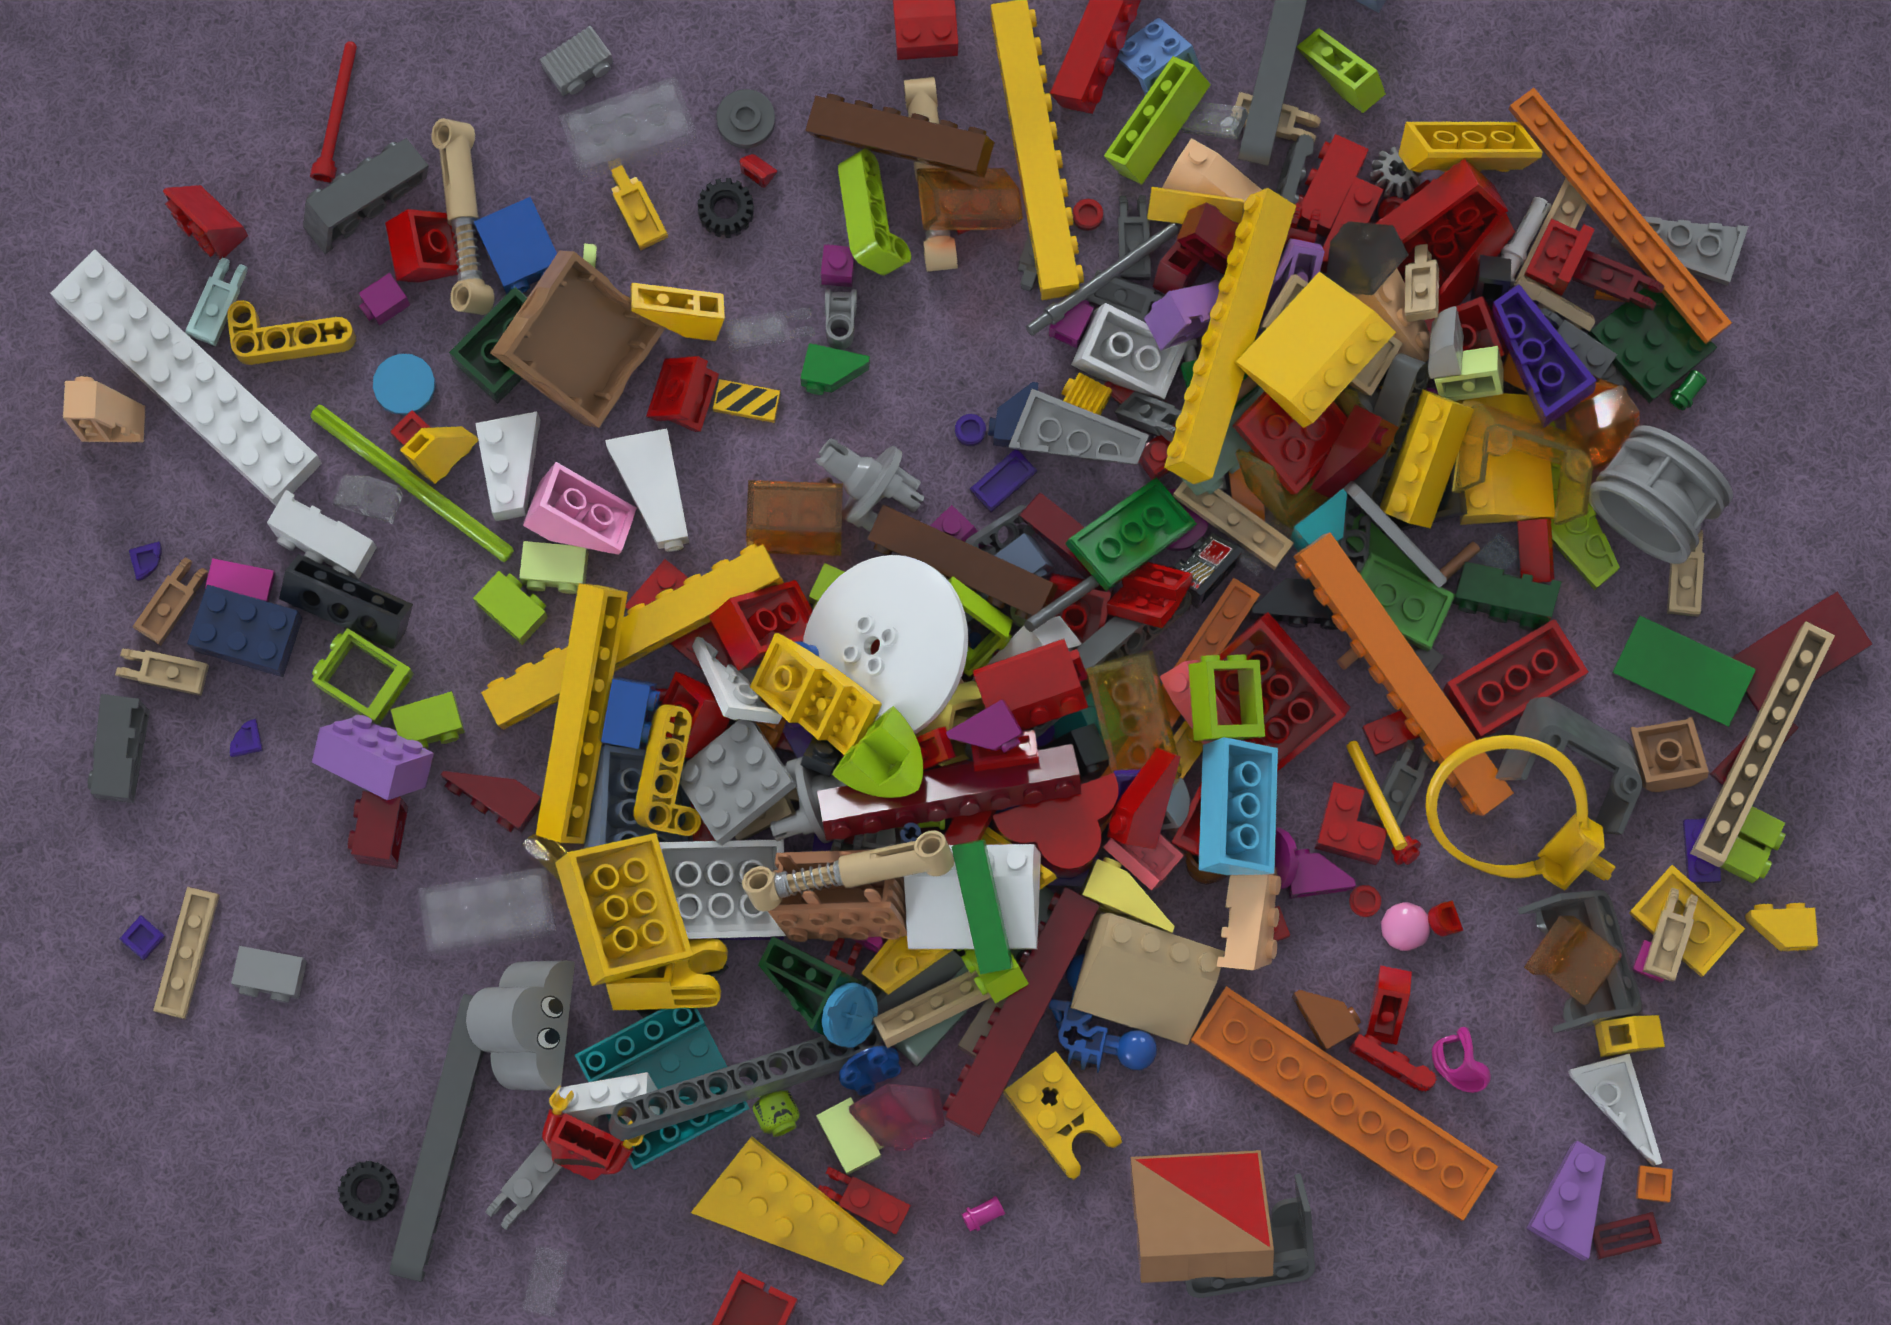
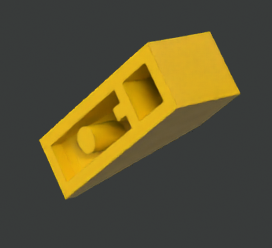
M631 283L632 312L685 338L717 340L725 319L723 294Z

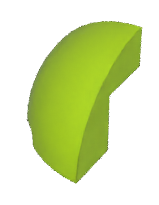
M894 706L883 713L867 728L866 735L859 743L850 747L832 775L857 791L877 797H902L918 791L923 777V759L918 740L903 715Z

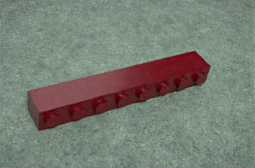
M1073 744L1038 750L1039 763L975 772L974 762L923 771L919 790L902 797L884 798L872 796L847 785L819 790L817 794L826 841L845 839L850 836L866 833L873 834L898 827L904 828L907 823L938 822L947 818L963 815L971 816L980 812L1003 810L1012 806L1036 804L1040 801L1068 798L1072 795L1081 794L1080 774Z
M1066 887L1062 894L1057 892L1054 894L1047 908L1052 912L1047 923L1040 921L1038 925L1037 949H1033L1032 952L1026 949L1018 963L1029 984L1008 996L1002 1009L998 1006L995 1007L988 1020V1024L992 1025L988 1036L981 1035L972 1051L977 1054L972 1066L966 1063L957 1080L962 1083L957 1095L951 1092L942 1110L947 1112L945 1116L946 1121L978 1138L981 1136L1099 909V904Z

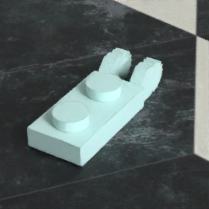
M223 257L219 260L213 276L209 277L185 332L188 336L216 346L228 320V309L231 304L236 302L248 269L247 266L240 264L235 270L230 284L226 283L223 279L229 270L230 260Z

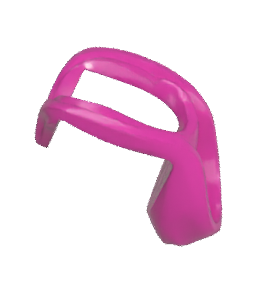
M1461 1027L1456 1032L1457 1035L1444 1037L1433 1045V1063L1436 1070L1457 1089L1472 1093L1479 1092L1490 1083V1070L1483 1063L1474 1060L1471 1035L1467 1027ZM1461 1040L1465 1051L1463 1063L1456 1069H1450L1445 1061L1443 1045Z

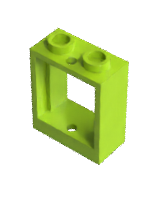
M952 576L948 581L957 592L964 611L991 630L990 634L974 650L968 646L963 672L970 677L973 674V670L988 665L993 653L997 649L1001 651L1007 646L1012 637L1010 629L1013 620Z
M347 628L343 634L339 633L330 645L332 651L326 660L321 659L314 667L312 682L316 687L353 711L371 718L372 723L379 726L414 673L411 668ZM353 645L393 670L368 708L328 683Z
M1220 655L1201 656V662L1188 664L1194 741H1215L1223 737L1236 740L1265 737L1260 660H1247L1246 655L1227 656V661H1220ZM1238 670L1242 725H1218L1214 671Z

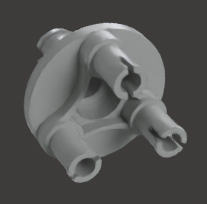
M831 438L819 451L818 454L821 457L815 460L819 466H822L829 474L843 483L846 493L850 495L843 511V518L858 528L862 526L871 532L878 516L872 511L873 507L885 497L888 499L892 497L912 513L920 507L921 504L918 502H923L924 496L916 492L921 481L899 467L902 451L895 446L886 449L875 460L872 457H860L846 446L838 443V440Z
M803 756L787 761L784 767L797 785L800 810L795 811L796 814L770 823L775 840L778 842L781 839L800 833L807 835L815 832L823 843L834 841V839L826 841L817 791L846 785L833 775L829 777L801 766Z

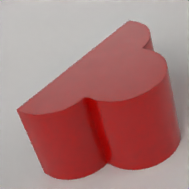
M1115 773L1081 784V794L1072 795L1068 798L1040 801L1036 804H1024L992 815V830L1012 844H1034L1041 853L1040 864L1053 872L1057 877L1071 878L1079 876L1086 872L1094 863L1101 844L1100 826L1107 822L1114 810L1118 797V782Z

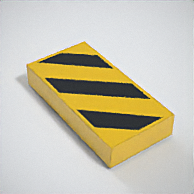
M719 379L713 412L775 423L781 393L780 390Z

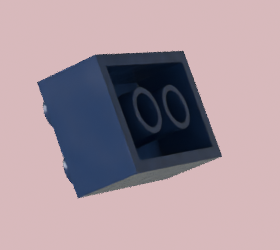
M207 584L187 644L194 652L284 677L303 618L298 610Z

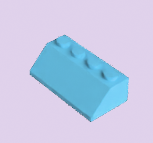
M1226 737L1203 745L1199 870L1222 875L1274 874L1278 748Z

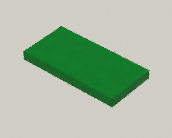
M1156 477L1067 540L1065 545L1103 589L1108 591L1193 530L1197 523Z
M1639 615L1612 673L1729 727L1756 669Z

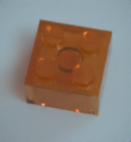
M1622 385L1605 390L1593 398L1578 403L1565 412L1568 448L1585 474L1610 463L1620 451L1624 441L1629 438L1633 429L1640 426V411Z

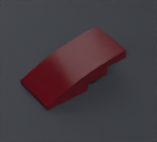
M1838 591L1731 657L1756 669L1745 694L1758 713L1800 627L1805 622L1835 635L1813 682L1872 645V642Z

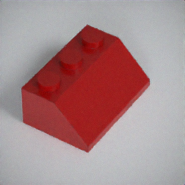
M1065 639L973 670L985 708L1000 700H1004L1022 731L1088 708Z

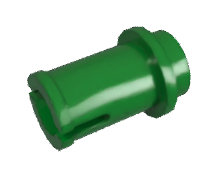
M1691 370L1678 389L1671 391V398L1669 399L1671 404L1682 411L1690 408L1693 405V398L1707 383V379L1700 372Z

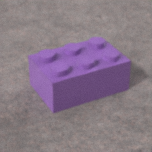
M355 715L352 718L335 721L333 724L320 727L312 763L386 800H390L426 787L434 753L423 748V745L418 741L407 740L397 735V732L391 728L381 727L372 723V719L367 716Z

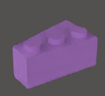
M1289 239L1282 251L1260 325L1291 275L1296 274L1309 283L1320 272L1325 252L1320 244ZM1259 328L1257 333L1262 334L1264 330Z
M1213 280L1207 284L1168 291L1162 299L1151 305L1152 310L1146 315L1144 320L1161 351L1205 334L1211 319L1210 311L1216 303L1219 294L1218 286L1220 281Z
M1579 1141L1572 1143L1526 1229L1582 1261L1589 1259L1606 1157Z

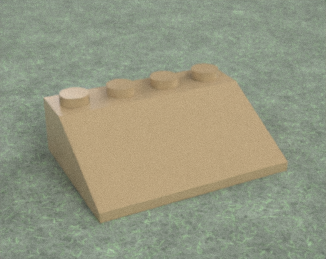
M1112 913L1095 915L1070 1008L1188 1045L1216 986L1221 967H1217L1218 957H1224L1225 951Z

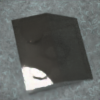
M1348 221L1330 241L1326 277L1349 293L1373 295L1409 254L1393 225Z

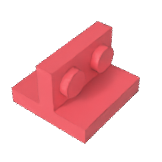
M1161 833L1156 850L1125 845L1112 838L1103 847L1150 890L1159 888L1168 878V874L1185 856L1180 849Z

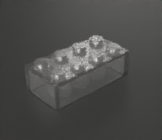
M676 76L559 116L581 183L611 173L612 169L620 165L626 168L698 143L696 130Z
M546 867L418 888L427 952L431 956L558 935L550 876Z

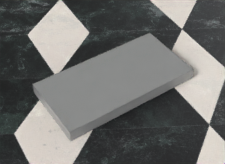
M1350 481L1343 488L1438 588L1447 582V578L1354 481Z

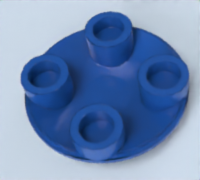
M886 1046L865 1049L851 1057L843 1065L839 1073V1081L845 1088L856 1090L860 1096L868 1095L875 1089L874 1084L894 1078L900 1074L902 1068L899 1064V1054L894 1048H887Z

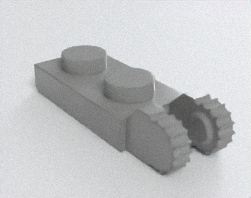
M543 1140L500 1190L501 1193L485 1211V1213L492 1217L498 1213L508 1198L516 1203L517 1206L505 1216L501 1224L506 1230L510 1228L523 1211L526 1212L563 1168L552 1161L551 1150Z

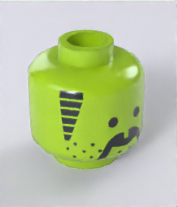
M778 1090L760 1096V1099L754 1103L752 1107L763 1133L779 1137L797 1127L796 1122L800 1118V1113L788 1090Z

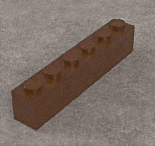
M828 93L826 98L815 95L805 130L814 138L859 149H868L872 152L985 178L995 142L986 135L987 132L983 129L970 126L968 131L958 129L957 124L946 120H940V123L937 124L929 122L930 118L916 113H912L911 117L902 116L901 111L890 107H883L881 111L872 109V104L860 100H855V103L851 104L844 102L845 98Z
M886 505L882 506L867 538L876 543L873 549L885 555H891L894 551L900 555L922 561L939 571L947 580L953 576L975 593L980 591L989 595L986 601L1004 609L1005 605L1008 604L1017 608L1015 615L1026 620L1051 604L1059 586Z

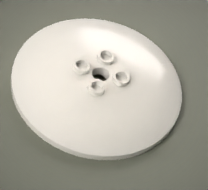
M900 555L871 558L853 566L840 575L817 602L803 636L804 643L817 647L819 658L838 669L882 703L875 720L894 706L909 723L914 734L923 730L936 719L952 698L962 677L968 651L966 616L960 598L951 583L932 566L917 559ZM879 639V650L872 655L871 645L875 640Z

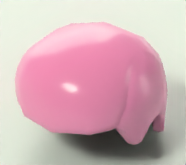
M1410 902L1395 904L1386 911L1381 921L1382 936L1391 947L1400 951H1410L1423 946L1432 931L1428 922V914L1425 910Z

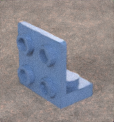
M1161 18L1155 19L1128 38L1116 58L1117 61L1139 79L1144 95L1150 90L1172 56L1194 64L1200 72L1202 71L1192 44Z

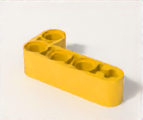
M239 300L231 304L227 313L231 348L237 359L245 365L345 352L350 350L356 342V335L350 322L343 317L261 327L255 308L250 302L245 300ZM243 313L251 314L247 322H237L239 315ZM338 330H344L341 339L336 338ZM323 331H326L327 335H325L327 339L326 342L322 334ZM306 335H317L316 340L313 343H302V340ZM275 339H286L285 344L281 348H271V344ZM245 343H254L252 351L248 353L240 352L242 345Z
M662 705L653 715L633 816L635 821L643 827L690 836L699 830L701 817L696 809L675 804L692 724V717L689 711L683 707ZM671 716L675 717L674 723H670ZM666 733L673 734L672 738L666 737ZM666 744H668L670 747V753L664 759L662 756V749ZM661 775L663 778V785L659 790H657L655 787L656 779ZM653 807H655L657 810V815L655 819L650 822L649 812ZM684 813L686 821L682 827H679L678 818Z

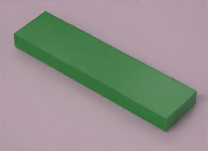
M983 839L953 845L951 848L980 974L1012 969V957L986 841Z

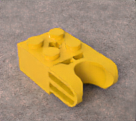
M712 938L688 939L693 953L691 958L606 983L613 1010L708 1008L717 1005L721 998L720 985L713 976L704 975V973L718 971L724 967L728 957L726 945L722 941Z
M1056 1051L1004 1090L1003 1094L1066 1176L1072 1180L1080 1176L1081 1166L1072 1151V1142L1076 1136L1081 1133L1094 1134L1107 1147L1116 1148L1122 1143L1121 1136ZM1048 1090L1049 1093L1053 1091L1057 1094L1055 1105L1051 1106L1050 1103L1047 1105L1042 1103L1043 1091Z

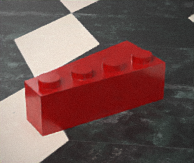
M1464 158L1436 180L1427 184L1425 188L1410 199L1404 201L1391 213L1378 220L1365 231V234L1377 258L1382 262L1392 258L1398 269L1415 260V246L1428 244L1429 250V246L1435 243L1446 244L1456 239L1454 233L1470 225L1472 229H1475L1484 224L1483 218L1495 212L1500 216L1508 212V209L1495 185Z

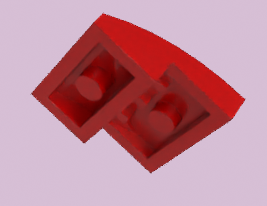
M1147 562L1122 580L1123 587L1106 603L1107 613L1163 628L1182 602L1193 579L1192 573Z

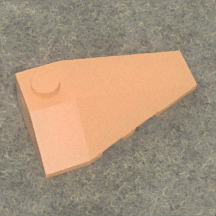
M1192 138L1178 157L1162 187L1165 189L1244 199V203L1249 195L1262 190L1220 154Z

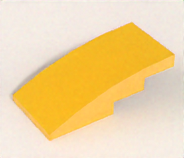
M779 633L774 634L750 685V688L789 723H799L817 740H827L843 755L847 753L851 746L858 744L866 735L867 728L874 722L882 705L881 702L838 669Z

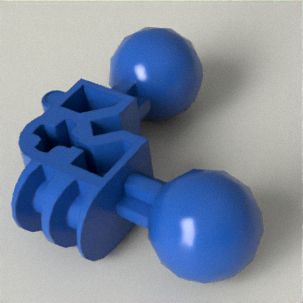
M1085 953L1075 956L1066 971L1067 981L1073 988L1071 1002L1052 999L1048 1005L1057 1022L1056 1027L1059 1031L1058 1038L1061 1046L1069 1051L1067 1066H1070L1072 1060L1081 1061V1070H1085L1088 1063L1097 1065V1073H1099L1103 1053L1116 1055L1119 1062L1130 1070L1148 1068L1154 1062L1157 1055V1045L1149 1033L1142 1030H1130L1119 1037L1107 1034L1108 1028L1095 1026L1090 1029L1087 1023L1092 1021L1093 1015L1070 1008ZM1072 1028H1076L1078 1035L1084 1039H1093L1094 1041L1089 1042L1081 1039L1076 1040L1074 1045H1070L1068 1038L1064 1037L1065 1033H1071Z

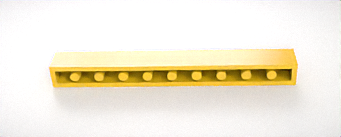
M1027 0L991 4V22L1041 299L1048 300L1065 297V295L1069 296L1079 289V284L1084 283L1082 266L1076 265L1074 255L1079 254L1076 236H1070L1069 226H1073L1071 207L1065 208L1063 198L1068 197L1066 179H1060L1058 169L1063 168L1061 151L1054 149L1053 140H1058L1055 121L1050 122L1048 112H1052V101L1050 93L1044 94L1043 84L1047 83L1045 65L1039 66L1038 56L1042 55L1040 37L1034 38L1032 29L1037 27L1035 10H1029Z
M1269 188L1249 195L1244 203V214L1241 223L1235 231L1236 239L1234 246L1227 257L1228 265L1224 277L1218 286L1219 294L1216 303L1210 311L1211 319L1209 326L1201 340L1202 348L1199 358L1194 363L1193 377L1190 386L1184 394L1185 402L1182 412L1176 420V431L1173 441L1167 449L1168 457L1164 468L1192 484L1213 478L1245 374L1235 362L1255 341L1295 212V204Z
M756 544L750 545L740 551L741 556L731 561L724 559L711 567V572L703 576L695 574L683 582L684 586L674 591L672 588L667 589L656 595L654 602L646 606L644 603H641L627 611L628 615L623 618L614 672L711 622L709 616L729 598L783 584L784 582L763 544L760 546ZM568 647L562 650L555 648L543 655L544 659L534 665L530 662L518 667L515 670V675L504 679V677L495 679L487 685L488 689L481 692L497 725L504 730L559 701Z

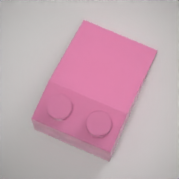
M555 462L540 480L523 526L549 541L619 555L624 547L637 507Z

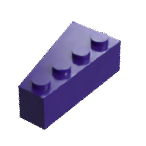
M1520 284L1494 301L1493 318L1544 428L1594 393L1597 380Z

